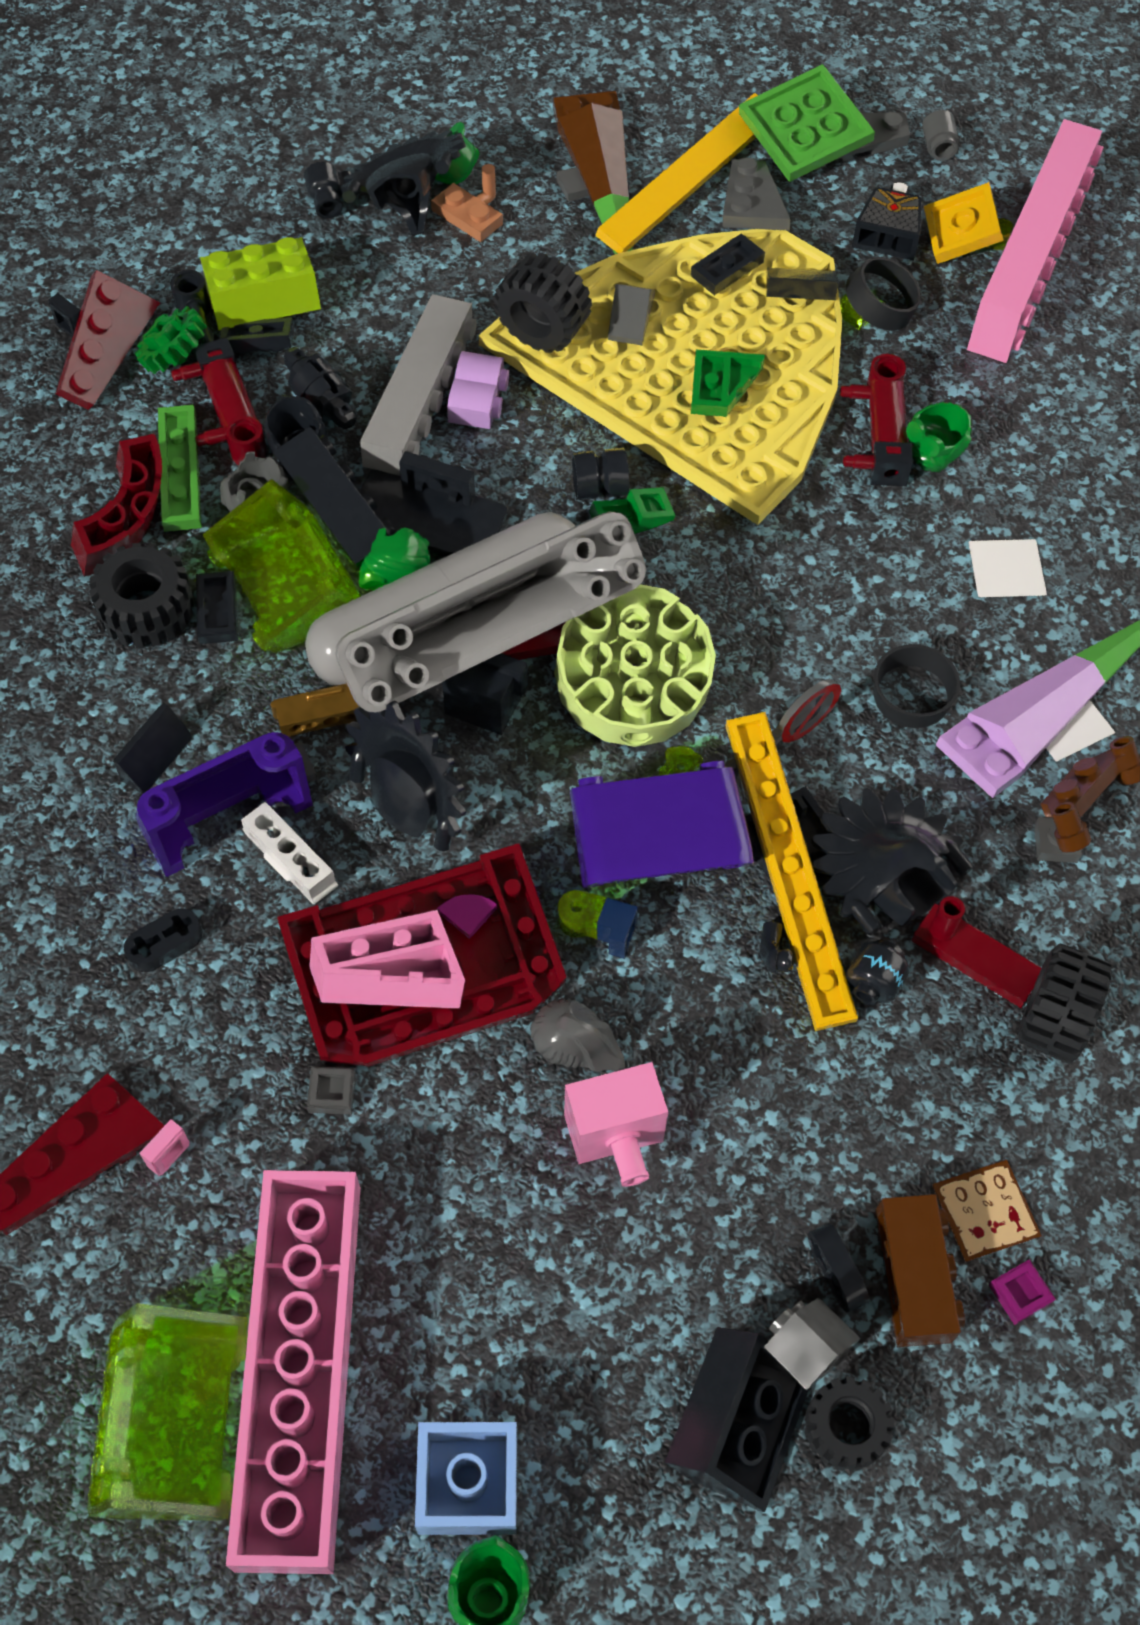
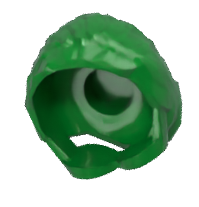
M940 402L916 412L907 426L906 433L909 443H912V457L922 467L923 471L941 472L965 452L972 440L971 415L968 414L967 410L962 408L960 404Z

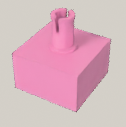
M650 1062L565 1085L564 1116L578 1164L614 1155L622 1186L630 1187L648 1180L649 1173L646 1170L640 1148L663 1142L668 1117V1109L653 1063Z

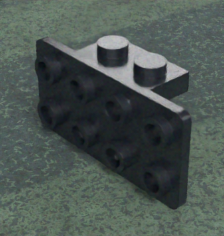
M406 451L399 461L401 476L371 469L359 491L360 493L365 489L378 507L373 512L380 521L386 517L396 532L405 527L412 529L422 538L429 541L428 550L447 556L499 533L508 515L506 505L475 496L474 472L466 470L461 466L449 465L433 460L425 455H416Z

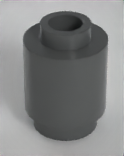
M946 110L930 113L922 123L928 153L936 160H948L957 153L960 144L954 116Z

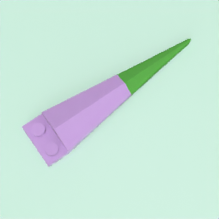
M1140 620L969 712L965 719L939 737L936 746L989 796L994 798L1025 773L1078 712L1140 647Z

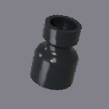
M316 162L305 170L304 180L307 191L314 200L317 215L321 218L329 219L341 213L342 203L340 196L343 193L340 186L345 184L343 178L352 174L350 171L337 172L335 167L328 162Z

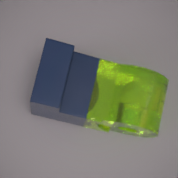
M579 890L569 891L562 895L558 902V922L564 934L575 938L588 936L609 943L610 955L625 959L637 926L638 907Z

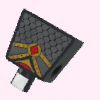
M894 183L890 189L875 188L857 219L852 248L914 261L921 233L922 198L918 195L909 194V187L904 183Z

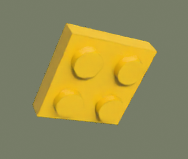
M989 182L924 206L937 264L1004 241Z

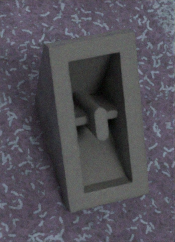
M616 284L608 340L643 345L655 289Z

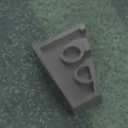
M906 112L861 113L875 131L874 141L838 159L843 163L853 160V156L858 153L867 151L873 155L907 146L910 132ZM826 164L817 169L826 167Z
M752 158L732 159L722 227L790 231L789 214L765 161Z

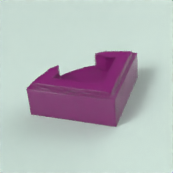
M460 895L444 902L437 910L439 915L470 939L497 909V904L479 895Z

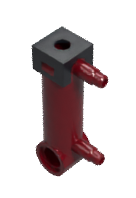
M881 354L872 360L867 385L851 384L850 386L842 385L840 387L841 397L869 399L872 455H845L843 457V466L854 469H870V485L907 486L913 465L912 443H908L906 433L903 381L906 365L900 357L893 354Z

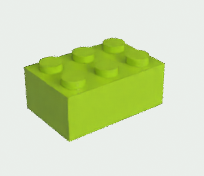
M286 237L270 244H251L240 250L230 252L216 251L209 256L200 257L218 330H222L224 327L233 328L234 325L252 321L276 319L321 309L315 272L302 237Z

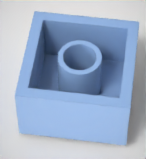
M418 1422L415 1528L418 1535H516L517 1422Z

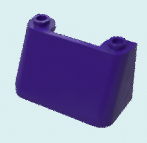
M278 732L264 734L142 794L137 804V823L166 877L185 868L182 861V852L186 846L189 847L195 844L187 827L257 793H260L264 802L270 807L275 805V802H283L290 805L295 814L313 806L302 756L294 742L287 735Z
M724 761L700 764V771L603 783L602 776L579 779V787L570 790L583 888L603 886L615 881L620 883L629 880L704 870L711 871L721 867L724 869L739 868L754 863L751 841L734 770L732 767L725 768Z

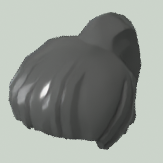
M562 998L548 1003L540 1008L535 1016V1020L530 1025L535 1049L552 1064L565 1065L568 1068L584 1067L595 1072L602 1070L616 1072L625 1068L624 1055L614 1038L610 1026L606 1022L600 1021L595 1012L586 1005L580 1004L577 1000Z

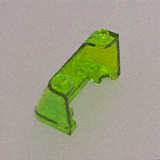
M273 479L202 534L210 548L207 550V554L212 562L221 569L225 566L229 570L234 571L235 576L259 617L253 623L255 632L252 636L258 646L265 652L271 650L277 654L305 642L309 628L316 619L328 611L361 597L360 592L315 516L306 505Z
M136 1303L116 1319L110 1334L88 1493L89 1517L221 1521L228 1518L229 1511H231L234 1480H231L229 1470L222 1469L231 1373L239 1367L241 1361L245 1362L248 1317Z

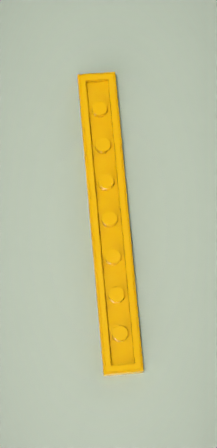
M754 93V94L751 95L746 101H748V100H750V99H752V98H754V97H756V96H758V95H757L756 93ZM739 107L598 227L596 237L616 253L628 251L751 143L756 136L739 115Z
M766 712L726 720V730L791 951L794 955V961L815 1032L856 1022L858 1015Z

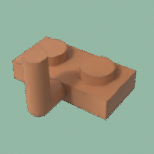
M492 164L482 166V192L476 197L455 183H452L431 200L432 211L479 242L485 240L503 225V214L488 205L496 197L495 167Z

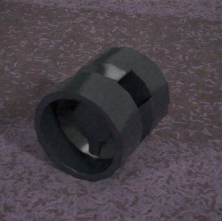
M625 448L605 449L601 456H597L594 451L572 453V473L576 500L598 498L601 492H604L607 497L627 496L629 494V470Z

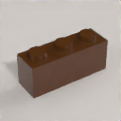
M936 1194L882 1198L875 1210L896 1346L898 1348L952 1343L961 1333L960 1328L965 1326V1313L961 1300H955L952 1282L956 1281L957 1270L953 1254H947L944 1237L948 1236L949 1230L945 1209H939Z

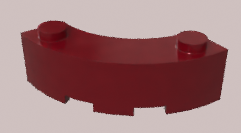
M155 433L119 441L116 468L120 478V489L116 497L93 515L73 522L71 547L84 577L94 574L93 569L97 564H104L103 557L108 553L114 555L119 547L124 546L127 549L132 547V543H140L152 523L162 477V457Z

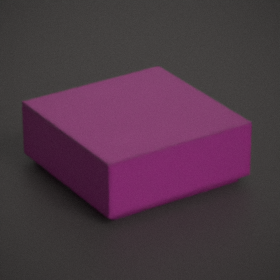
M1030 1259L992 1280L989 1284V1287L1014 1325L1046 1308L1056 1300Z

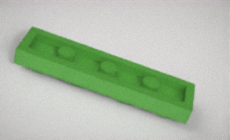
M194 405L158 408L159 447L162 457L160 485L161 516L164 532L202 528L198 446L195 439L197 435Z

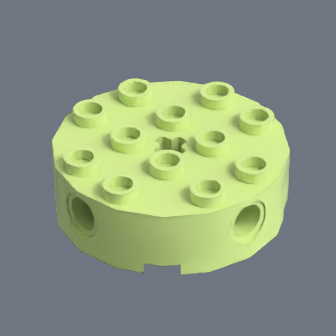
M639 585L630 592L566 621L561 631L554 673L561 703L580 727L605 742L638 747L664 742L691 724L705 703L712 683L716 654L709 628L698 614L694 615L689 607L679 602V597L663 588Z

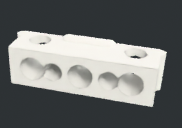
M266 802L241 819L243 824L242 830L264 853V858L286 881H291L313 905L338 887L333 870ZM268 829L273 830L275 838H270ZM303 867H308L309 874L315 876L305 877Z

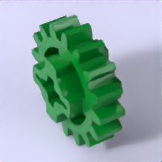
M188 306L182 311L179 308L176 309L171 316L163 314L155 319L153 326L143 334V341L137 344L139 348L135 352V355L138 357L137 360L148 372L151 371L153 374H156L159 369L165 372L170 364L178 366L185 362L192 349L199 345L198 339L204 337L205 333L203 330L207 325L194 308L190 309Z

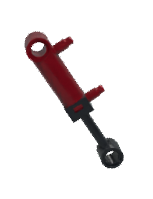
M196 270L178 272L171 280V289L176 309L179 308L182 311L186 306L190 309L194 308L203 318L207 327L203 330L205 333L204 337L200 338L202 344L194 348L197 362L172 370L171 374L174 381L202 377L222 426L196 435L197 446L213 445L227 441L232 459L237 465L245 458L247 452H255V457L266 458L267 448L262 424L257 419L237 368L235 354L228 337L215 340L206 315L211 309L205 277Z

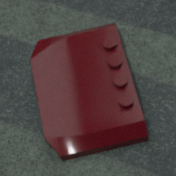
M519 843L479 855V861L323 909H319V906L315 905L277 917L320 1060L370 1067L531 1015L566 982L567 978ZM460 895H479L497 904V909L470 939L440 915L465 978L460 1009L321 1002L310 970L312 937L435 911L444 902Z

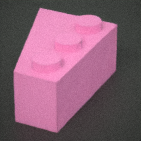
M438 910L312 937L310 970L321 1002L460 1009L465 978Z

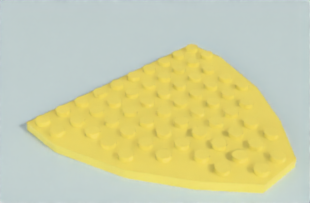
M766 229L702 234L612 255L575 272L576 275L583 279V285L588 287L590 292L588 297L592 299L591 313L569 345L564 347L563 350L558 352L553 350L552 353H549L542 349L539 351L532 349L530 345H524L517 337L512 336L508 332L507 327L502 325L499 318L479 335V345L495 356L504 358V362L759 525L801 482L836 398L842 332V313L838 289L836 300L766 297L767 268L835 271L834 258L786 230ZM742 233L765 251L764 263L714 296L691 277V266ZM616 284L655 289L643 345L608 340ZM696 349L765 355L762 371L727 417L691 414Z

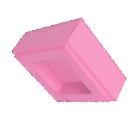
M170 1119L139 1154L147 1167L160 1176L189 1147L190 1142L183 1128Z

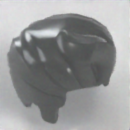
M247 452L245 458L239 463L238 468L222 480L220 484L221 503L232 514L241 519L263 522L273 518L280 512L289 494L290 486L286 470L276 459L270 456L259 458L255 457V452Z

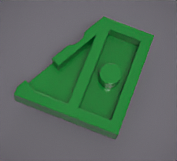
M696 349L691 414L727 417L762 371L765 355Z

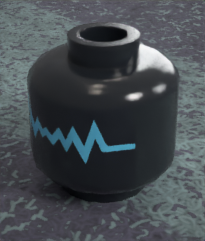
M876 940L875 942L864 943L858 949L846 971V979L853 989V995L859 1001L868 1005H874L876 1002L889 1003L897 997L909 974V965L900 947L887 940Z

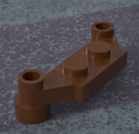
M1119 737L1110 743V750L1092 758H1085L1076 762L1068 774L1054 786L1050 794L1041 802L1045 817L1053 818L1056 826L1054 836L1062 852H1076L1091 843L1092 838L1086 822L1081 821V817L1115 778H1117L1118 783L1123 785L1140 782V754L1133 737Z

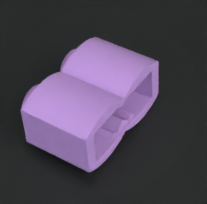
M465 351L461 352L448 399L449 423L490 429L493 418H500L503 399L499 397L500 391L506 392L509 381V370L504 369V358Z

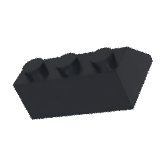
M717 1327L665 1463L701 1486L757 1511L765 1512L809 1388L806 1390L764 1347L769 1341L761 1335Z

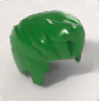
M406 527L401 528L392 536H386V528L379 529L376 539L372 543L371 551L365 556L360 567L358 582L361 589L374 591L428 566L430 562L429 541Z
M497 1535L476 1541L466 1547L454 1562L448 1584V1610L454 1621L459 1623V1625H519L528 1605L530 1589L529 1568L523 1556L518 1550Z

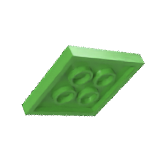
M823 64L739 104V115L789 182L874 141L875 131Z

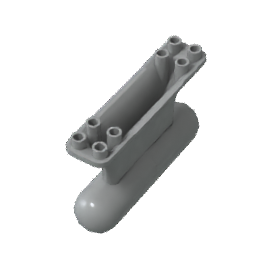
M553 512L537 514L324 613L311 624L307 633L305 647L308 662L317 676L328 684L334 686L347 684L353 699L359 707L368 712H380L386 710V705L394 700L400 703L516 645L634 590L641 585L645 578V561L632 526L621 513H603L577 526L560 514Z

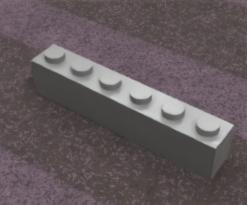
M434 294L431 295L360 440L363 467L401 476L399 461L404 452L419 455L420 441L422 437L427 438L429 435L433 413L440 411L443 402V392L445 388H450L453 383L454 368L458 363L460 354L466 350L467 340L474 338L477 321L472 319V303Z

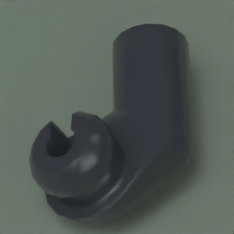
M768 921L763 923L760 957L769 972L778 974L779 971L790 972L794 965V955L790 949L781 950L784 926L778 922Z

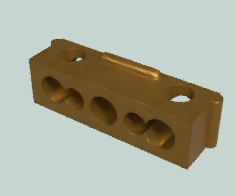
M347 684L275 699L270 704L273 717L278 719L281 733L288 737L357 721L354 710L359 707L353 699Z

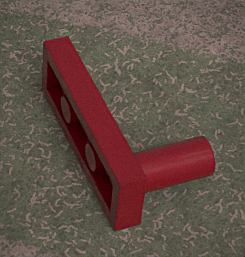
M948 896L940 902V905L934 904L914 933L911 941L1021 1008L1034 988L1041 967L963 921L965 905L959 898Z

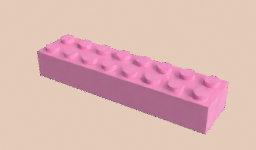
M1066 119L1063 120L981 299L967 347L968 351L1007 363L1012 350L1019 351L1026 331L1022 330V326L1029 328L1036 311V307L1032 304L1040 303L1047 285L1043 280H1050L1057 262L1055 258L1060 257L1066 242L1065 235H1070L1076 219L1074 215L1079 214L1086 195L1084 192L1088 193L1095 173L1093 172L1094 168L1091 166H1097L1104 146L1098 145L1102 130Z
M263 1171L226 1566L234 1573L334 1574L361 1189L356 1172Z

